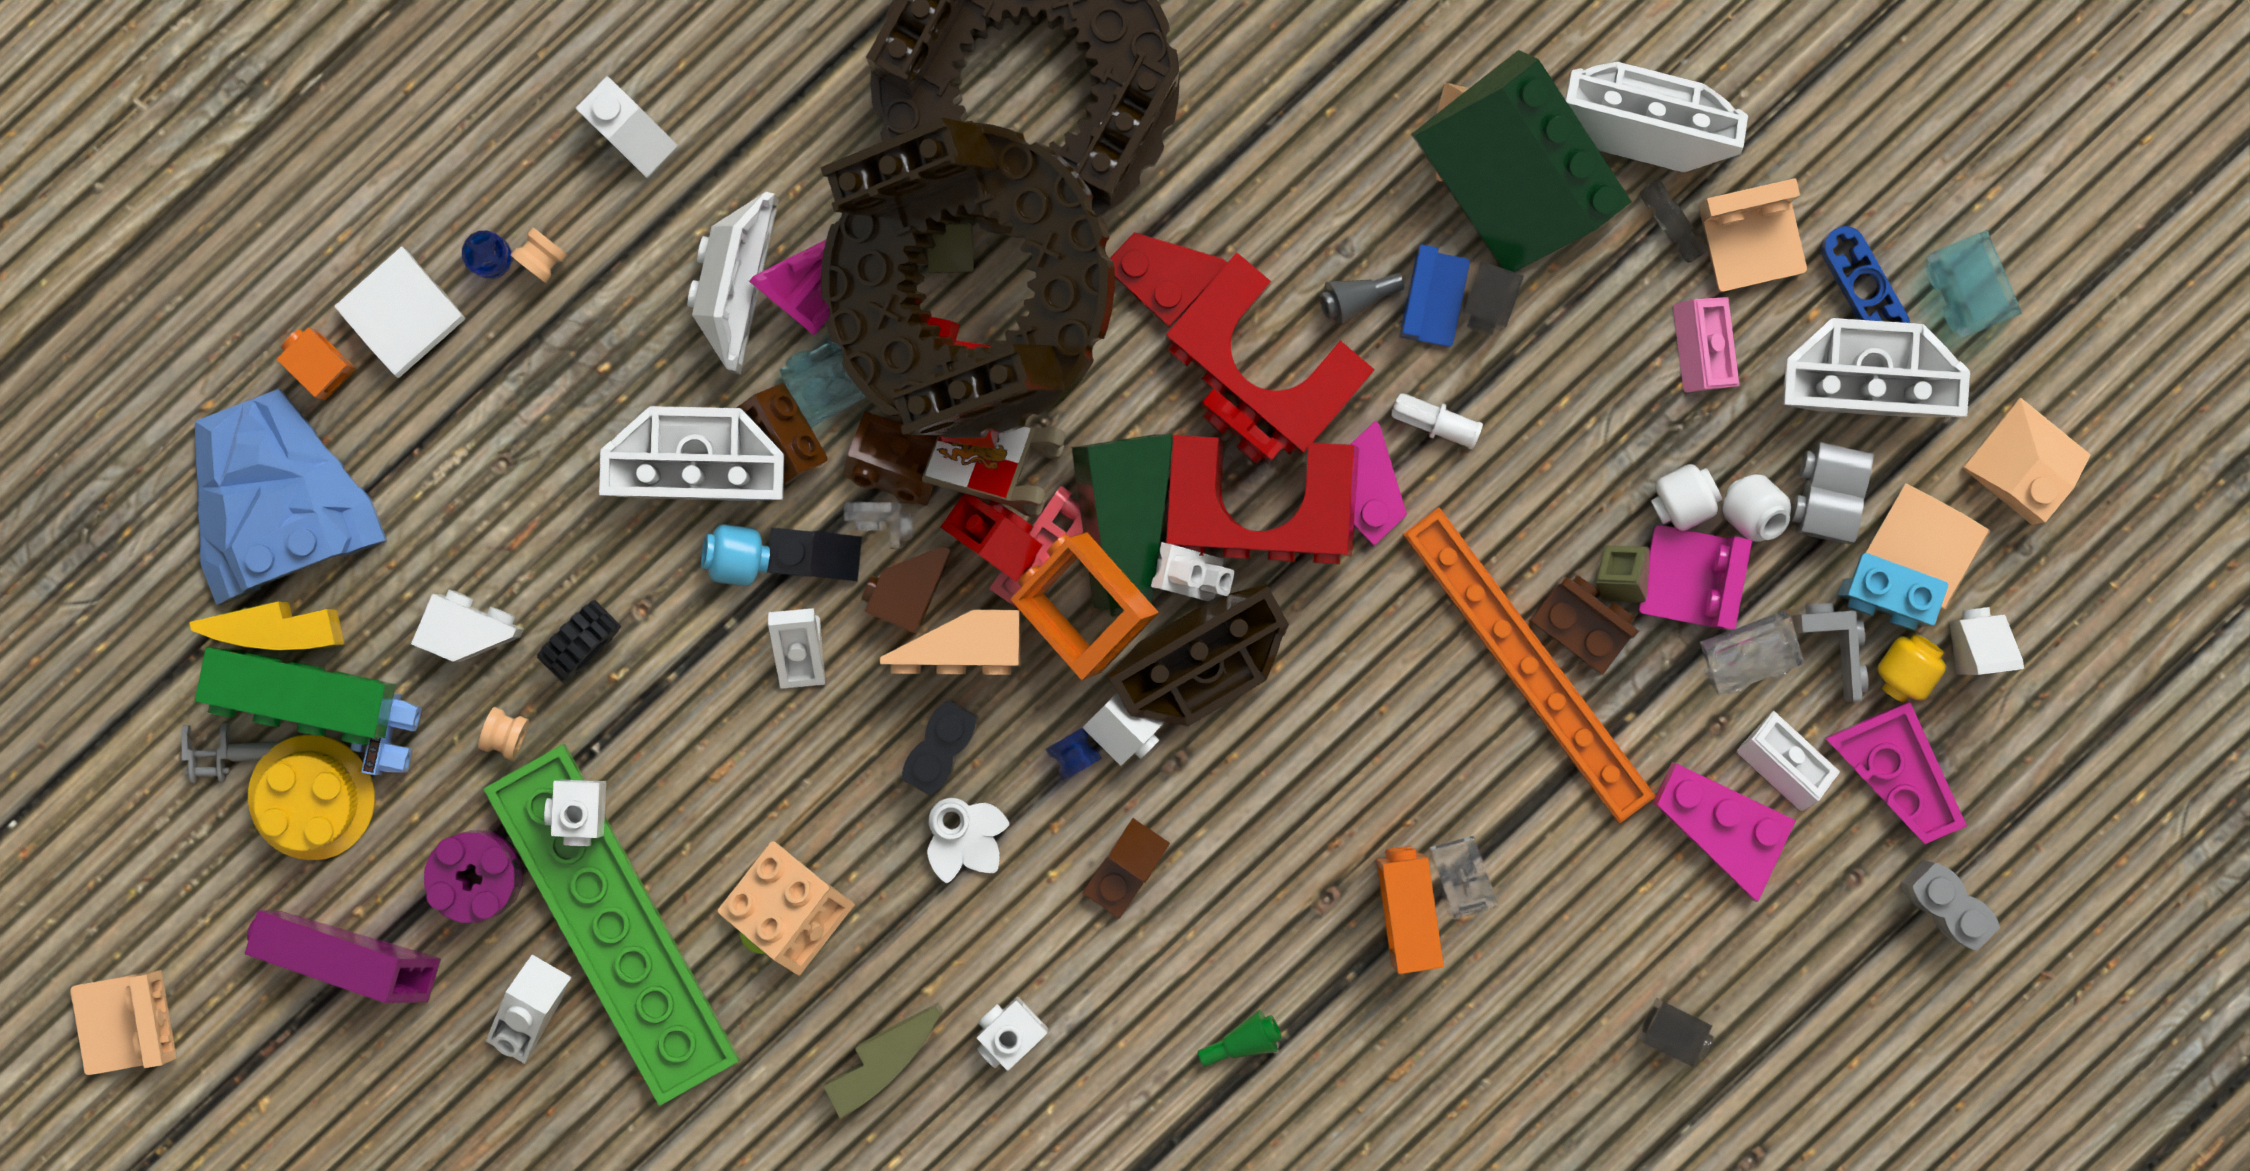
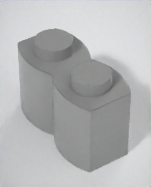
M1821 442L1814 445L1812 452L1806 451L1800 467V477L1806 478L1803 496L1796 495L1790 516L1791 521L1797 522L1795 533L1847 545L1855 543L1862 518L1864 498L1870 480L1874 454Z
M1922 860L1901 881L1902 889L1907 898L1920 910L1932 914L1934 922L1941 933L1958 945L1978 951L2000 929L1998 920L1991 909L1982 901L1968 896L1960 878L1949 868L1941 864Z

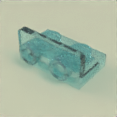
M830 336L825 340V344L811 352L805 350L793 355L786 361V366L780 369L786 387L811 428L866 397L842 365L843 351L837 343L831 341Z

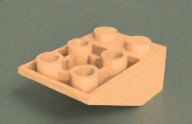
M971 610L881 656L880 664H891V673L921 674V665H937L936 674H966V665H982V674L1011 675V666H1021L1022 612L1019 610Z

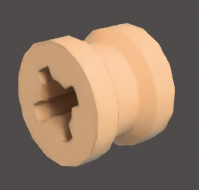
M532 227L527 233L528 240L522 247L515 248L510 255L546 283L551 278L553 266L556 263L563 262L568 254Z
M493 707L481 731L478 749L485 752L496 750L501 752L505 759L514 761L524 743L529 727V719L522 716L511 718L506 716L504 710Z

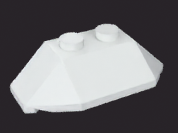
M1621 62L1596 65L1586 70L1581 68L1575 69L1570 74L1565 100L1598 151L1680 172H1687L1740 155L1743 150L1748 115L1740 109L1735 110L1725 98L1703 83Z
M765 192L713 225L709 237H702L697 256V262L703 264L700 281L693 280L689 290L687 305L693 308L692 316L726 369L735 374L741 375L759 290L749 281L754 275L764 271L779 199L774 193Z
M1831 318L1786 359L1783 405L1822 412L1898 417H1967L1970 370L1961 361L1959 362L1924 324Z
M650 406L600 450L599 495L725 501L783 500L784 454L741 408Z

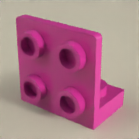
M1656 525L1653 528L1649 549L1648 594L1646 602H1639V613L1717 629L1735 630L1752 540L1736 536L1724 538Z

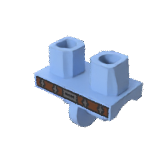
M394 693L385 738L370 739L365 752L362 773L379 775L384 774V772H408L412 748L393 745L391 740L394 727L416 731L421 716V707L401 700V694ZM351 743L350 750L364 752L365 745Z

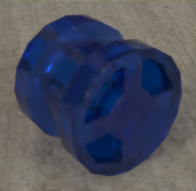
M488 230L477 231L464 241L462 247L464 264L470 271L486 279L501 277L510 269L513 257L510 255L512 250L509 243L496 233Z
M1083 728L1045 749L1049 757L1055 758L1059 763V774L1062 780L1073 776L1102 759L1099 752L1091 749L1087 742L1088 733Z

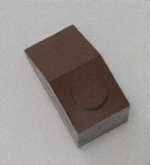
M941 546L883 569L879 578L872 575L861 599L868 603L865 612L913 633H918L953 551Z

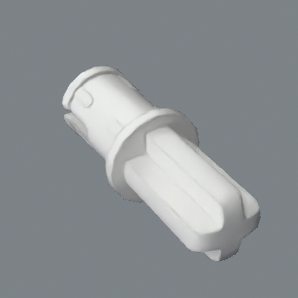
M1404 393L1399 394L1391 414L1394 419L1430 432V438L1438 435L1464 445L1473 450L1483 426L1481 422H1475L1445 410V404H1441L1438 407Z

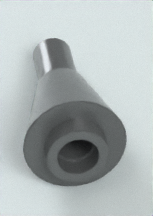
M1399 273L1374 281L1369 279L1326 282L1324 286L1325 292L1320 294L1321 307L1328 319L1333 318L1338 325H1341L1378 301V298L1404 290V282Z

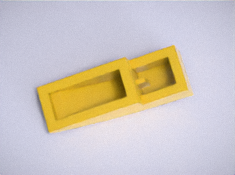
M274 602L189 622L193 632L218 641L249 648L314 650L345 645L337 610L325 609L292 617L289 602Z

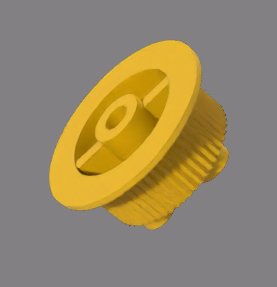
M312 734L286 739L272 747L270 752L260 759L253 770L248 787V806L251 818L264 840L285 855L302 860H322L334 857L353 846L362 837L371 822L375 807V789L371 774L362 773L363 760L355 751L350 750V747L336 739Z

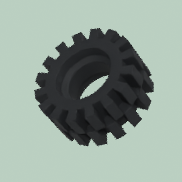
M593 600L588 605L586 604L578 613L576 612L567 623L560 627V630L541 648L537 658L562 683H565L572 679L575 674L577 675L585 665H588L603 650L604 646L610 643L613 639L612 637L619 632L621 625L596 600Z

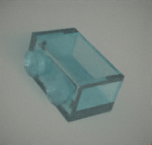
M1987 230L1927 255L1930 263L1926 265L1929 281L1934 289L1941 290L1947 306L1943 307L1945 319L1952 331L1958 330L1961 338L2022 314Z

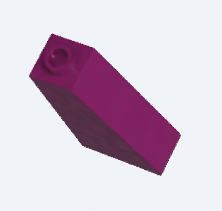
M257 910L256 917L251 922L247 931L248 944L245 951L246 955L383 1003L428 1002L441 958L283 911Z

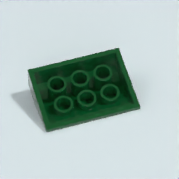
M1520 50L1512 54L1411 134L1507 275L1597 230L1632 202L1540 60Z

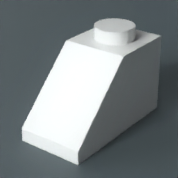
M608 76L576 107L647 179L679 148Z
M1990 607L1962 610L1963 619L1949 621L1957 675H1981L2024 669L2022 656L2005 615H1991Z

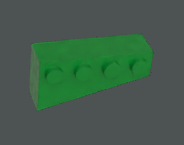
M205 648L194 702L209 704L208 713L235 718L237 710L254 714L252 722L280 727L282 719L298 723V732L325 736L326 729L343 732L342 741L361 745H369L371 738H385L396 684L343 672H326V669L307 664L282 663V659L249 654L246 651L234 648Z

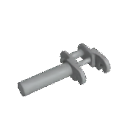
M224 723L220 726V748L197 751L193 749L192 739H189L191 726L183 725L181 730L182 760H188L189 768L185 769V776H189L190 783L192 784L196 783L197 777L217 776L219 782H224L225 775L230 772L229 767H225V759L228 758L232 762L259 761L270 752L272 747L280 742L231 744V739L227 735L230 732V726L228 723ZM197 757H216L217 766L197 767Z

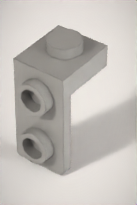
M1833 603L1805 605L1806 614L1793 615L1794 633L1839 630L1844 701L1862 702V692H1867L1868 690L1867 668L1865 665H1860L1859 647H1863L1865 644L1863 621L1861 619L1857 620L1856 611L1834 612Z

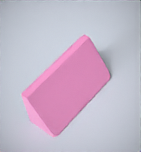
M1728 297L1693 299L1674 304L1673 313L1684 392H1698L1739 386Z

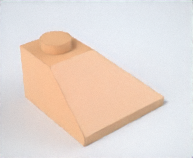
M2018 398L1962 468L2033 525L2046 523L2074 489L2090 454L2022 398Z

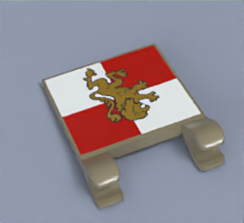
M1025 425L1015 431L999 433L995 449L942 441L941 436H937L922 476V481L1009 505L1029 517H1039L1044 507V490L1031 485L1017 486L1029 449L1032 448L1047 458L1059 459L1064 450L1065 433L1063 430L1054 427L1034 428Z

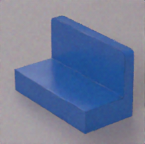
M1423 244L1418 247L1399 334L1400 338L1444 347H1451L1453 345L1470 265L1468 259L1438 253L1437 247Z

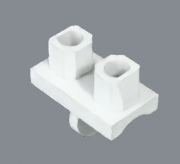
M1162 542L1160 547L1161 556L1157 560L1156 576L1152 580L1151 587L1204 601H1211L1215 598V594L1229 595L1234 570L1222 567L1223 558L1203 553L1204 556H1199L1201 552Z

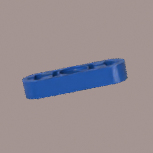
M1849 226L1838 227L1828 233L1822 241L1821 254L1858 320L1882 321L1877 310L1868 316L1864 308L1872 307L1885 298L1888 305L1880 308L1884 317L1887 320L1895 318L1897 322L1910 323L1906 311L1863 235L1857 229ZM1837 236L1842 241L1850 239L1853 242L1854 247L1849 250V255L1854 264L1862 258L1866 266L1859 267L1850 272L1847 277L1842 269L1850 267V262L1844 254L1836 256L1833 252V248L1838 245ZM1859 275H1869L1877 283V293L1870 300L1861 299L1854 292L1853 284Z

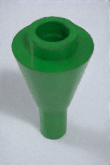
M1258 1010L1224 1036L1223 1040L1198 1050V1056L1202 1065L1207 1067L1228 1057L1238 1058L1273 1053L1278 1051L1276 1042L1282 1040V1035L1272 1015L1265 1017L1264 1013Z

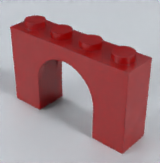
M1236 252L1168 331L1165 339L1171 345L1167 348V351L1184 366L1188 367L1193 362L1203 370L1205 375L1201 380L1221 395L1226 391L1240 402L1237 408L1256 423L1255 425L1261 420L1272 429L1274 433L1270 436V439L1274 437L1284 446L1282 450L1289 455L1294 450L1303 455L1308 449L1309 442L1313 443L1375 369L1340 340L1315 371L1304 382L1293 388L1280 391L1267 390L1255 386L1244 378L1237 369L1232 357V334L1239 321L1270 286L1271 281Z
M1173 435L1167 544L1201 552L1199 556H1204L1203 553H1205L1206 548L1223 549L1224 558L1250 559V551L1268 552V560L1295 562V553L1313 554V563L1340 564L1341 556L1352 557L1359 448L1357 446L1309 442L1306 490L1304 500L1298 512L1291 520L1278 528L1268 531H1252L1242 527L1231 517L1223 501L1222 476L1225 441L1216 437Z

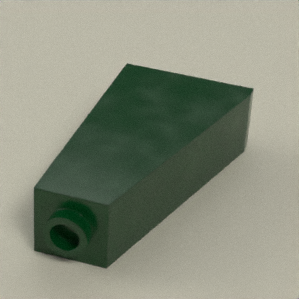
M1153 434L1071 447L1083 533L1088 532L1147 600L1152 603L1154 587H1151V584L1156 576L1173 444L1172 434ZM1089 571L1094 608L1108 609L1112 617L1119 616L1124 609Z

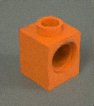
M310 327L304 332L298 329L292 333L281 346L284 352L276 359L315 398L324 401L357 369L319 331Z

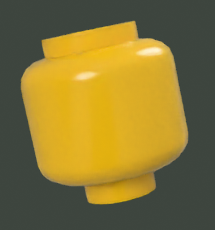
M1913 633L1911 638L1905 636L1898 637L1877 667L1878 674L1885 681L1882 689L1902 703H1905L1908 697L1914 700H1925L1946 671V664L1941 658L1944 654L1943 650L1916 633Z

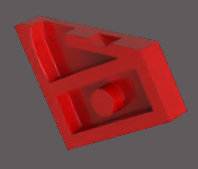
M1135 232L1109 258L1114 261L1115 278L1168 328L1186 311L1228 263L1223 258Z
M1215 389L1202 401L1201 406L1207 410L1202 417L1219 433L1223 434L1228 429L1241 440L1236 447L1253 463L1257 464L1262 459L1265 463L1269 464L1284 447L1274 437L1270 439L1255 425L1256 423Z

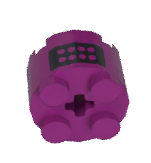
M470 830L446 838L431 852L424 868V888L427 893L428 903L443 916L459 923L481 922L503 913L517 900L523 886L524 866L511 843L505 837L489 830ZM476 866V874L482 876V882L471 886V879L466 877V871Z

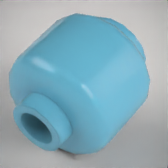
M722 524L716 527L713 534L705 535L701 553L702 570H708V575L713 582L750 586L756 580L758 572L766 573L769 564L770 548L769 546L762 545L761 535L756 529Z

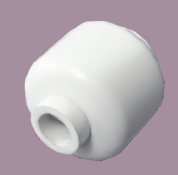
M1687 464L1657 480L1656 491L1658 497L1651 500L1663 524L1672 521L1678 530L1686 531L1713 518L1718 512L1717 502L1723 499L1707 468L1699 470L1695 465Z
M1754 474L1731 484L1724 498L1722 510L1725 519L1744 537L1755 542H1761L1778 537L1787 528L1790 521L1791 503L1788 496L1766 476Z

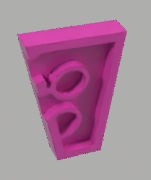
M1910 701L1825 737L1924 844L1967 827Z
M1673 762L1653 801V804L1742 888L1741 890L1753 901H1759L1796 820Z

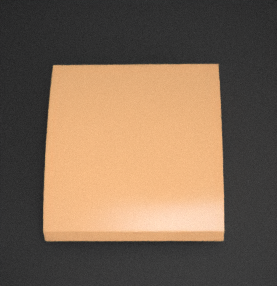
M1905 483L1866 553L1946 581L1948 589L1941 608L1946 610L1989 535L1990 530L1945 503Z

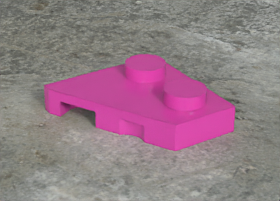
M826 240L754 275L749 281L814 336L830 316V308L822 300L821 269Z

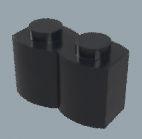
M948 700L939 706L927 724L925 740L919 743L907 757L903 767L902 780L928 795H932L940 790L949 780L954 770L956 754L965 749L974 737L978 725V715L952 700Z

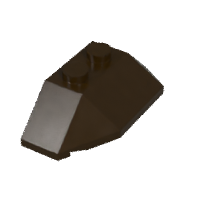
M1266 584L1230 593L1228 596H1218L1140 641L1108 677L1131 716L1189 726L1267 680L1277 656L1282 637L1285 636L1289 624Z

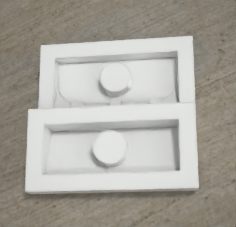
M400 247L335 305V308L397 378H400L466 319L444 291L432 281L412 255L403 247Z

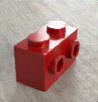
M966 493L963 494L940 526V528L1016 582L1033 565L1036 554L1043 546L1042 543L1029 535L1034 526L1016 513L1010 511L1001 503L990 500L986 504L977 497Z

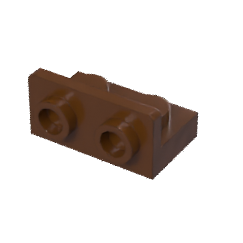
M781 383L754 394L737 407L741 408L783 452V487L805 472L824 464L828 460L787 384Z
M865 411L847 453L843 476L851 479L860 487L867 489L876 488L893 494L902 502L908 504L918 503L927 506L934 485L923 482L922 476L937 437L933 435H903L900 427L903 424Z
M1576 575L1573 580L1568 577H1561L1529 621L1599 674L1603 675L1627 642L1639 632V630L1631 625L1635 618L1614 602L1608 608L1596 599L1595 595L1598 593V590L1580 576Z

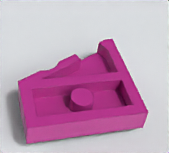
M1376 421L1350 444L1359 448L1354 527L1372 546L1378 543L1407 515L1382 430Z

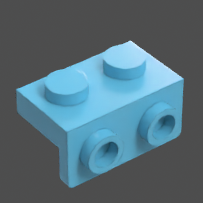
M1863 553L1859 558L1853 578L1843 579L1837 596L1848 599L1847 608L1869 616H1873L1875 610L1892 615L1889 623L1916 632L1918 625H1935L1948 589V583L1869 553Z

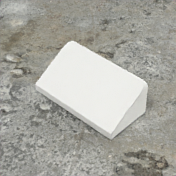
M1772 711L1737 750V753L1800 811H1805L1817 803L1840 773L1837 768L1775 711Z

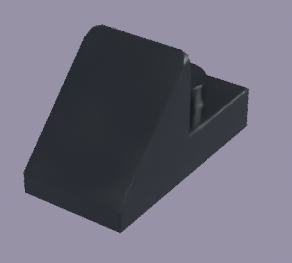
M771 527L770 556L767 573L858 581L862 536Z

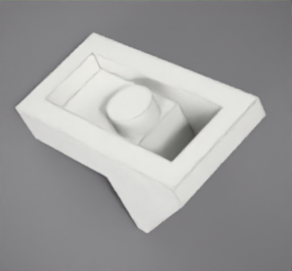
M814 608L768 612V627L780 689L825 685L821 624L819 616L815 615Z

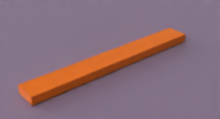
M1440 507L1403 533V537L1619 824L1654 799L1656 797Z

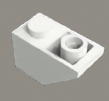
M448 589L446 596L441 594L431 595L411 644L450 661L462 662L520 638L524 629L513 625L515 616L494 607H490L488 613H484L471 607L474 599Z
M531 955L507 989L486 1042L495 1046L502 1054L514 1057L525 1064L558 1008L571 977Z

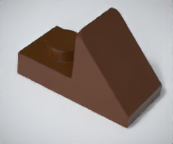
M1132 818L1082 894L1120 919L1143 883H1146L1170 842Z

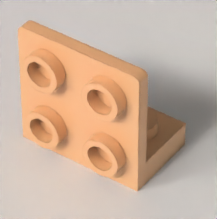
M1796 178L1707 198L1698 205L1719 292L1800 275L1807 271L1792 201L1800 196Z
M772 841L718 909V913L774 961L800 976L855 904L845 895L820 879L783 847Z
M162 970L71 987L72 1003L86 1075L144 1066V1068L155 1067L177 1059Z

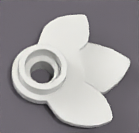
M958 798L943 799L932 808L929 815V826L934 836L929 844L927 854L934 872L942 881L949 883L959 872L963 864L967 868L978 872L995 873L998 870L1000 852L993 836L1003 832L1010 824L1003 812L988 803H978L969 806ZM947 812H955L959 815L960 824L957 828L950 829L944 825L943 817Z

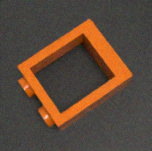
M1088 532L1072 537L1065 534L1056 540L1047 550L1050 557L1041 567L1039 565L1032 567L1019 579L1018 584L1021 588L1010 599L1081 680L1100 674L1159 614L1155 607ZM1077 558L1124 609L1091 645L1086 642L1044 594Z
M1412 846L1386 849V858L1376 859L1391 966L1398 974L1444 968L1429 859L1422 853H1416V848H1412Z

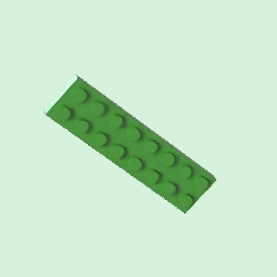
M562 744L483 788L655 1100L661 1106L736 1064L741 1059L606 816L604 836L591 838V846L563 845L564 837L551 836V826L545 825L544 811L546 799L553 798V782L560 779L585 780L566 744Z

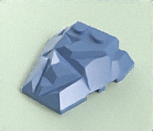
M281 389L274 390L195 421L200 564L217 606L261 590L260 586L325 560L336 556L347 557L387 541L372 499L363 488H359L343 469L344 465L336 455H332L316 436L317 432Z

